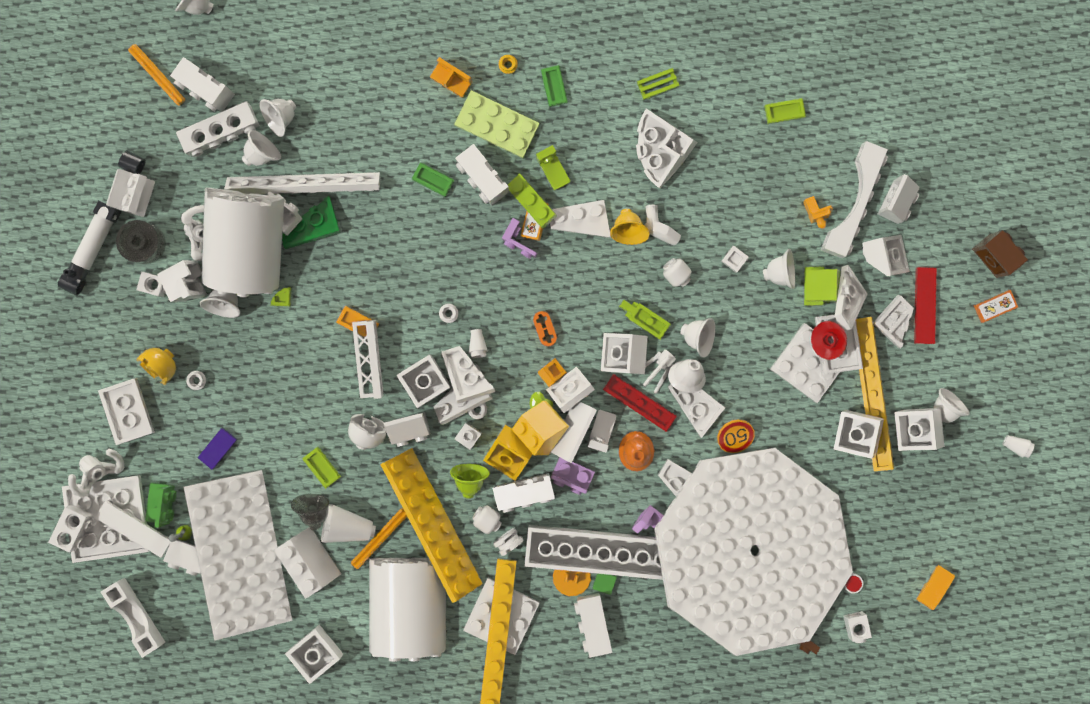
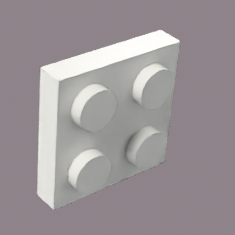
M575 367L546 390L562 412L565 413L595 389L581 371Z

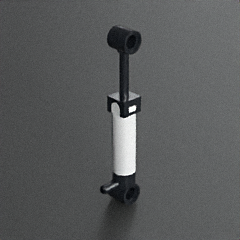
M126 150L119 159L118 167L133 174H140L146 160ZM98 200L92 212L95 215L68 269H65L59 278V288L75 296L82 292L86 284L85 278L113 223L117 222L122 211L107 206L106 203Z

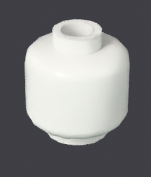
M673 258L664 265L663 275L673 287L680 285L683 287L690 282L691 279L689 277L692 271L682 259Z
M488 505L480 506L472 517L474 520L473 525L485 534H489L492 531L496 532L502 524L499 521L501 515Z

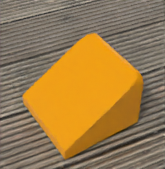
M554 358L537 373L550 387L567 372Z

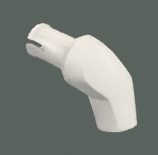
M647 205L645 207L647 215L645 226L648 228L650 235L668 244L676 245L681 235L659 221L658 205Z

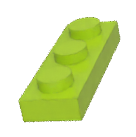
M520 173L508 184L509 191L541 228L544 229L557 217L556 213Z

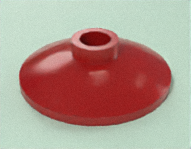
M824 321L814 328L811 335V344L818 356L823 359L832 360L840 357L846 350L847 335L838 323Z

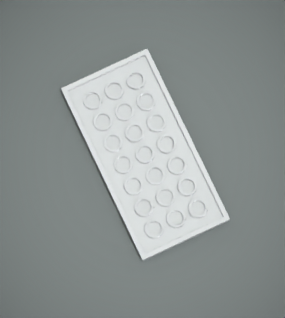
M262 470L184 486L214 641L292 621L281 561L274 551L278 546Z

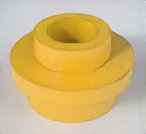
M504 55L500 58L499 69L503 73L512 74L516 71L518 63L514 56ZM511 62L512 66L510 68L505 67V63Z

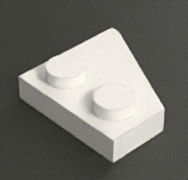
M897 295L873 322V325L895 346L901 348L903 346L902 339L905 331L908 330L909 319L914 308L901 295Z

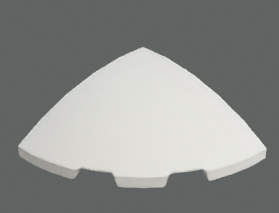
M648 109L644 111L637 129L639 133L638 144L636 145L637 155L645 169L644 173L657 187L661 188L682 165L698 142Z

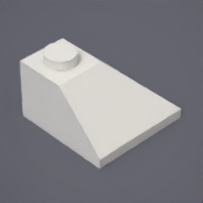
M902 235L883 237L862 243L866 262L886 276L910 272Z

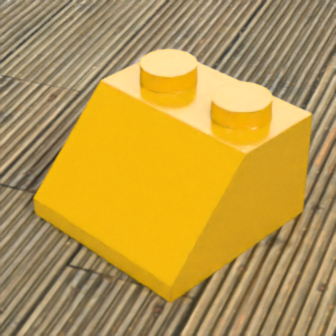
M544 400L522 414L512 430L534 456L549 455L569 425Z
M505 425L483 461L515 481L533 453L513 432L512 428Z

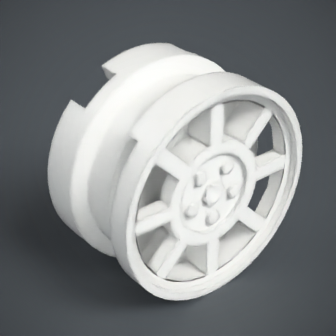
M514 527L499 537L493 545L496 548L498 547L499 553L504 556L524 540L521 536L517 535V530Z

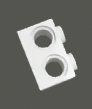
M73 505L65 507L48 543L69 553L79 549L84 542L83 536L85 531L87 532L92 525L91 519L93 514ZM75 516H77L80 520L79 525L75 524L74 522ZM66 534L71 536L70 543L66 540Z

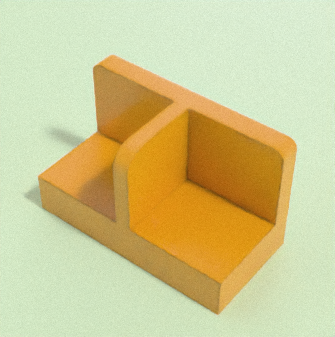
M439 57L437 59L438 64L430 78L463 98L472 84L471 77Z

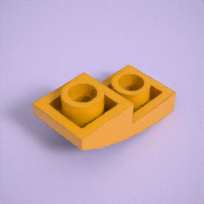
M939 565L936 566L916 600L934 610L946 593L955 575Z

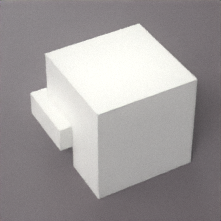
M182 260L157 274L170 302H186L189 299L207 296L200 278H198L202 276V270L198 261Z

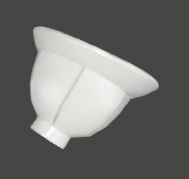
M182 0L175 11L184 10L193 15L209 14L214 4L210 0Z
M284 99L261 100L260 110L267 125L277 136H284L286 127L291 123L295 115V103L292 100L286 101Z
M256 130L248 132V140L245 143L244 156L242 157L246 165L251 166L253 164L259 166L271 160L278 161L281 159L279 150L268 138Z
M788 249L783 256L773 259L768 264L767 269L763 270L766 281L770 280L777 285L788 286L791 289L795 288V266L791 249Z
M213 290L207 298L200 301V306L212 314L228 318L240 316L237 294L229 293L223 295L219 294L218 290Z
M708 318L705 321H694L689 325L684 324L681 328V334L684 335L687 344L697 349V352L703 358L708 356L714 342L715 322L712 318Z
M687 359L676 362L668 372L669 382L675 389L681 392H697L703 388L706 382L703 366L697 360Z
M945 388L939 389V397L934 403V408H941L942 422L949 423L955 421L960 416L970 415L967 407L955 394Z

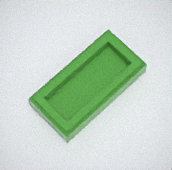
M560 66L541 69L549 107L567 104L568 101Z
M421 162L412 177L413 181L445 198L454 183L452 178Z

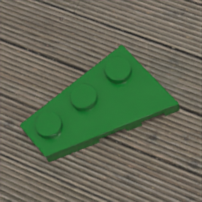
M330 196L324 198L323 202L317 206L314 205L309 209L310 211L302 215V220L288 235L282 232V242L285 249L341 233Z

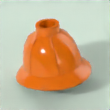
M639 431L626 434L619 445L621 462L631 471L646 469L654 457V446L651 439L645 433Z

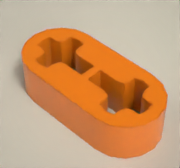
M539 311L533 318L537 334L544 346H552L557 339L552 321L548 313ZM542 314L543 317H547L545 321L546 328H542L541 323L536 322L539 319L538 315ZM546 329L549 335L553 334L554 336L551 339V343L543 341L545 337L544 330Z

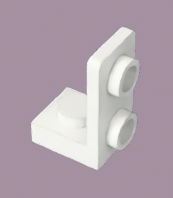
M598 410L587 447L607 452L608 442L617 417L615 414Z

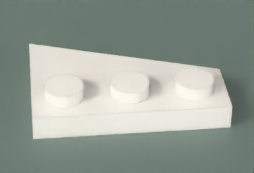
M604 200L552 209L557 217L550 222L551 230L611 238Z
M849 265L843 266L841 269L835 318L844 331L852 329L867 297V292Z
M460 346L442 351L458 404L495 392L493 386L488 383L484 375L475 367L472 360Z

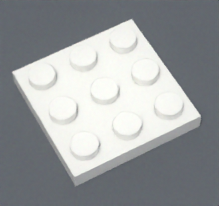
M803 323L770 370L812 401L818 403L840 372L823 374L821 357L816 354L811 344V335L814 329Z
M489 577L463 631L488 642L495 580ZM514 589L506 651L516 655L540 601Z

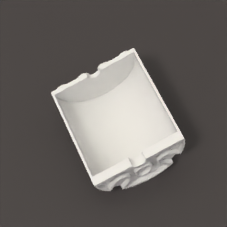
M205 188L202 283L205 286L218 290L219 294L234 293L239 297H248L249 294H272L274 290L279 288L284 211L283 197L253 193L242 194L238 191Z
M369 558V652L373 657L389 658V661L393 662L400 661L401 658H408L409 661L414 662L420 661L421 657H440L441 653L446 650V590L430 559Z

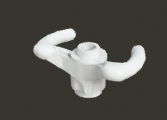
M204 205L188 209L181 217L183 224H185V234L191 241V257L195 261H202L201 251L204 224L199 220H193L192 216L204 212Z
M106 450V454L114 458L116 464L100 462L91 455L84 456L79 462V469L83 473L81 487L78 488L76 476L71 474L68 476L70 490L80 498L87 496L90 493L91 486L97 480H100L109 473L119 474L124 470L125 466L122 456L115 450Z

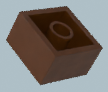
M1003 230L989 234L972 248L996 278L1011 275L1028 261L1025 257V252L1012 242L1013 238L1011 235Z

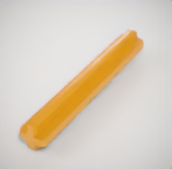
M133 44L128 49L131 55L178 106L182 105L186 100L147 55L136 44Z
M403 508L390 519L351 561L354 568L359 569L406 519L407 515Z

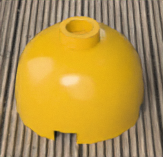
M150 348L145 350L136 359L137 361H142L140 366L154 379L155 377H160L162 379L160 383L166 385L171 380L176 371V363L172 359L174 355L168 349L163 351L160 348Z

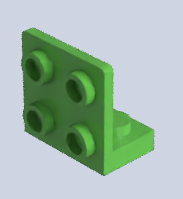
M150 483L145 520L147 522H154L156 528L170 524V521L173 520L174 510H172V504L177 496V491L174 490L175 485Z

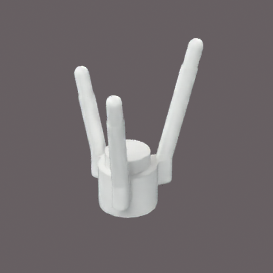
M664 350L662 353L658 351L654 357L645 363V368L654 361L659 366L643 385L647 386L657 373L664 369L665 372L654 390L655 394L658 393L676 358L667 350Z

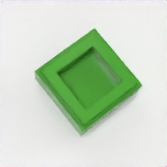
M597 573L592 589L611 595L617 576Z

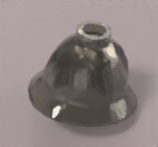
M303 494L294 498L291 502V508L294 512L298 513L300 520L306 526H309L311 530L321 527V523L326 517L329 499L319 494Z

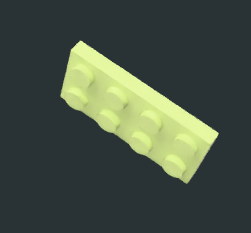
M471 90L454 125L516 156L524 158L540 123Z

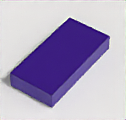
M221 428L197 458L213 470L238 439L224 428Z

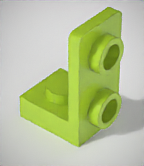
M553 145L536 154V159L554 191L570 183V179L560 163Z

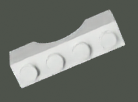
M125 578L101 591L110 608L119 612L126 620L132 633V643L142 658L165 643V640Z

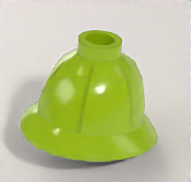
M459 464L452 467L450 475L455 480L456 487L463 493V497L470 499L480 491L484 480L490 475V471L486 467L477 464Z

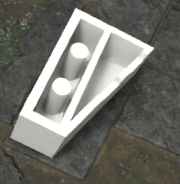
M184 57L170 75L175 79V85L182 90L185 87L191 91L189 94L198 101L202 98L207 102L205 106L214 112L216 109L223 112L235 95L227 86L215 80L211 75L205 73Z
M474 144L455 158L458 162L456 167L462 174L465 172L468 175L469 179L467 181L473 189L476 187L481 192L479 196L485 204L489 202L492 206L509 193L508 185L500 179L495 169L493 170Z
M549 473L493 486L498 511L503 510V513L513 511L514 507L522 506V508L533 506V503H546L552 501L551 499H555Z

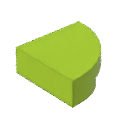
M283 288L277 292L272 298L270 306L291 307L292 288Z

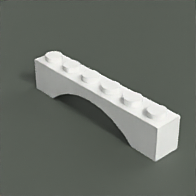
M868 141L861 144L855 160L859 179L855 204L845 220L836 228L827 232L821 251L839 258L850 255L853 249L852 240L854 237H857L860 231L859 222L864 219L867 213L865 207L874 195L872 189L874 184H877L881 174L879 171L881 166L883 167L887 161L888 156H886L888 149Z

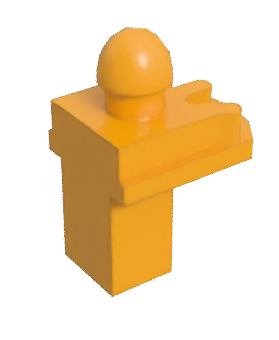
M814 196L805 199L803 203L811 224L817 222V226L824 229L826 227V220L824 219L829 218L833 207L830 205L819 209Z

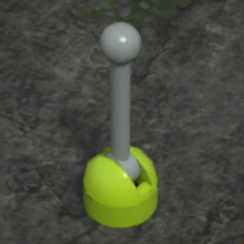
M188 525L178 527L176 535L171 534L169 536V541L175 542L177 538L181 541L190 539L193 534L191 527Z

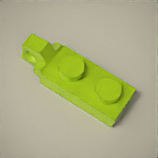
M623 300L619 305L620 308L627 312L625 316L630 321L661 340L671 325L635 301L631 305Z

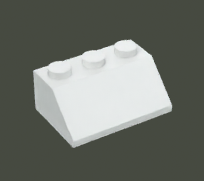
M580 401L567 410L568 414L564 421L569 427L551 453L572 463L597 410Z
M311 526L274 550L305 599L341 575L340 570Z

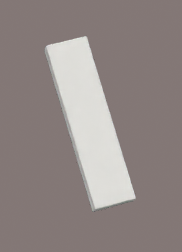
M109 501L103 503L95 516L102 523L159 557L164 556L170 545L169 537Z

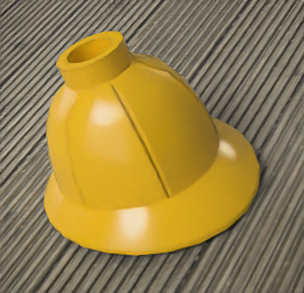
M623 209L611 228L610 236L619 243L637 245L647 241L650 232L636 213L632 212L631 209Z

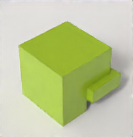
M805 267L804 305L825 306V302H837L841 271L838 269H825V267Z

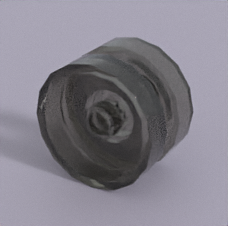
M133 220L124 224L118 231L116 246L121 256L128 261L146 265L154 263L161 258L165 252L166 240L161 229L154 224Z

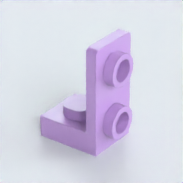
M512 218L502 237V240L505 241L504 245L513 250L515 247L522 250L520 254L529 259L532 256L536 258V252L512 240V237L516 238L521 230V227H519L520 221Z
M649 505L640 514L632 529L639 533L643 528L646 530L650 525L655 528L664 515Z

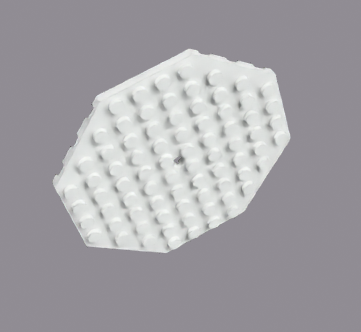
M776 448L700 460L692 475L688 477L682 486L680 493L672 501L665 515L654 528L667 606L735 656L810 641L853 573L839 495ZM753 545L760 549L756 556H753L750 552Z

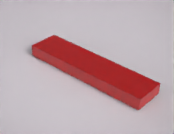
M917 267L915 271L914 344H935L937 268Z
M614 374L603 388L605 392L665 432L668 431L677 417Z

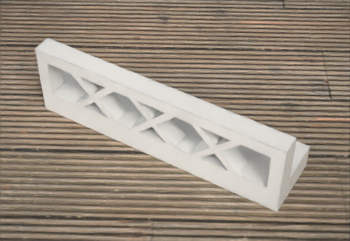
M376 320L352 322L360 398H382L384 394ZM366 325L367 336L365 338L358 334L357 326ZM363 343L368 345L369 355L367 357L360 353V346ZM365 362L370 364L371 374L369 376L362 372V365ZM367 381L372 383V394L364 393V384Z

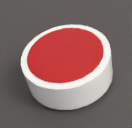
M852 573L844 588L850 593H858L863 588V580L859 575Z

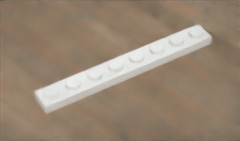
M380 172L227 177L224 190L238 191L242 194L374 191L380 188Z

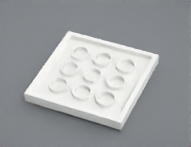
M141 475L96 481L91 486L90 493L83 498L74 495L69 485L62 486L64 507L73 505L93 514L91 519L92 525L84 533L82 546L71 552L72 563L150 552L95 518L103 503L109 501L147 524ZM75 516L74 522L75 524L79 525L80 520L77 516Z

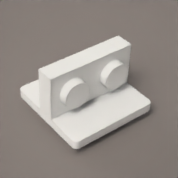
M117 169L106 205L144 217L155 181L147 179L146 176Z

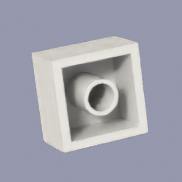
M432 355L426 356L397 375L417 408L451 388Z
M941 408L909 409L895 412L898 451L937 450L945 447Z
M849 410L842 411L834 449L873 459L877 453L884 419Z
M319 624L292 646L285 655L307 682L311 684L339 661L343 653Z

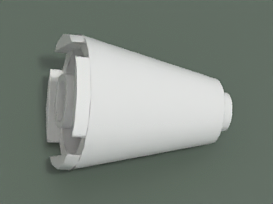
M328 504L325 513L326 518L323 522L321 542L368 541L370 537H374L376 526L373 525V521L333 504Z

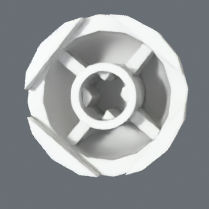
M364 414L353 415L348 428L350 440L362 450L379 446L387 434L384 422L371 416L372 420L363 418Z

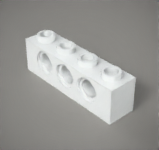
M246 101L177 131L176 134L185 154L197 157L202 155L204 150L209 148L216 149L221 146L220 143L225 141H234L239 138L238 135L248 134L250 130H256V127L260 125L251 105ZM236 119H240V125L233 127V122ZM218 127L223 128V131L220 135L215 134V131ZM205 134V140L198 143L199 136Z

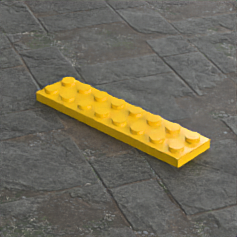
M413 448L380 464L452 603L482 585L483 583Z

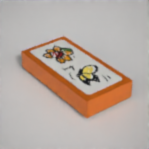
M1007 290L974 305V308L981 323H984L1018 308V305L1011 290Z

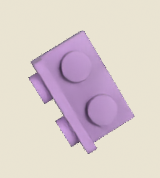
M559 457L551 479H554V484L564 487L565 484L571 487L570 491L581 495V493H587L595 471L573 461L570 463Z

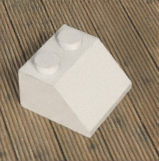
M904 174L893 180L878 215L897 224L907 221L911 214L909 209L919 197L917 192L920 187L908 175Z
M604 333L601 371L645 375L648 336Z
M425 412L384 423L391 444L397 443V447L409 444L408 440L415 439L416 442L426 440L427 435L431 434Z

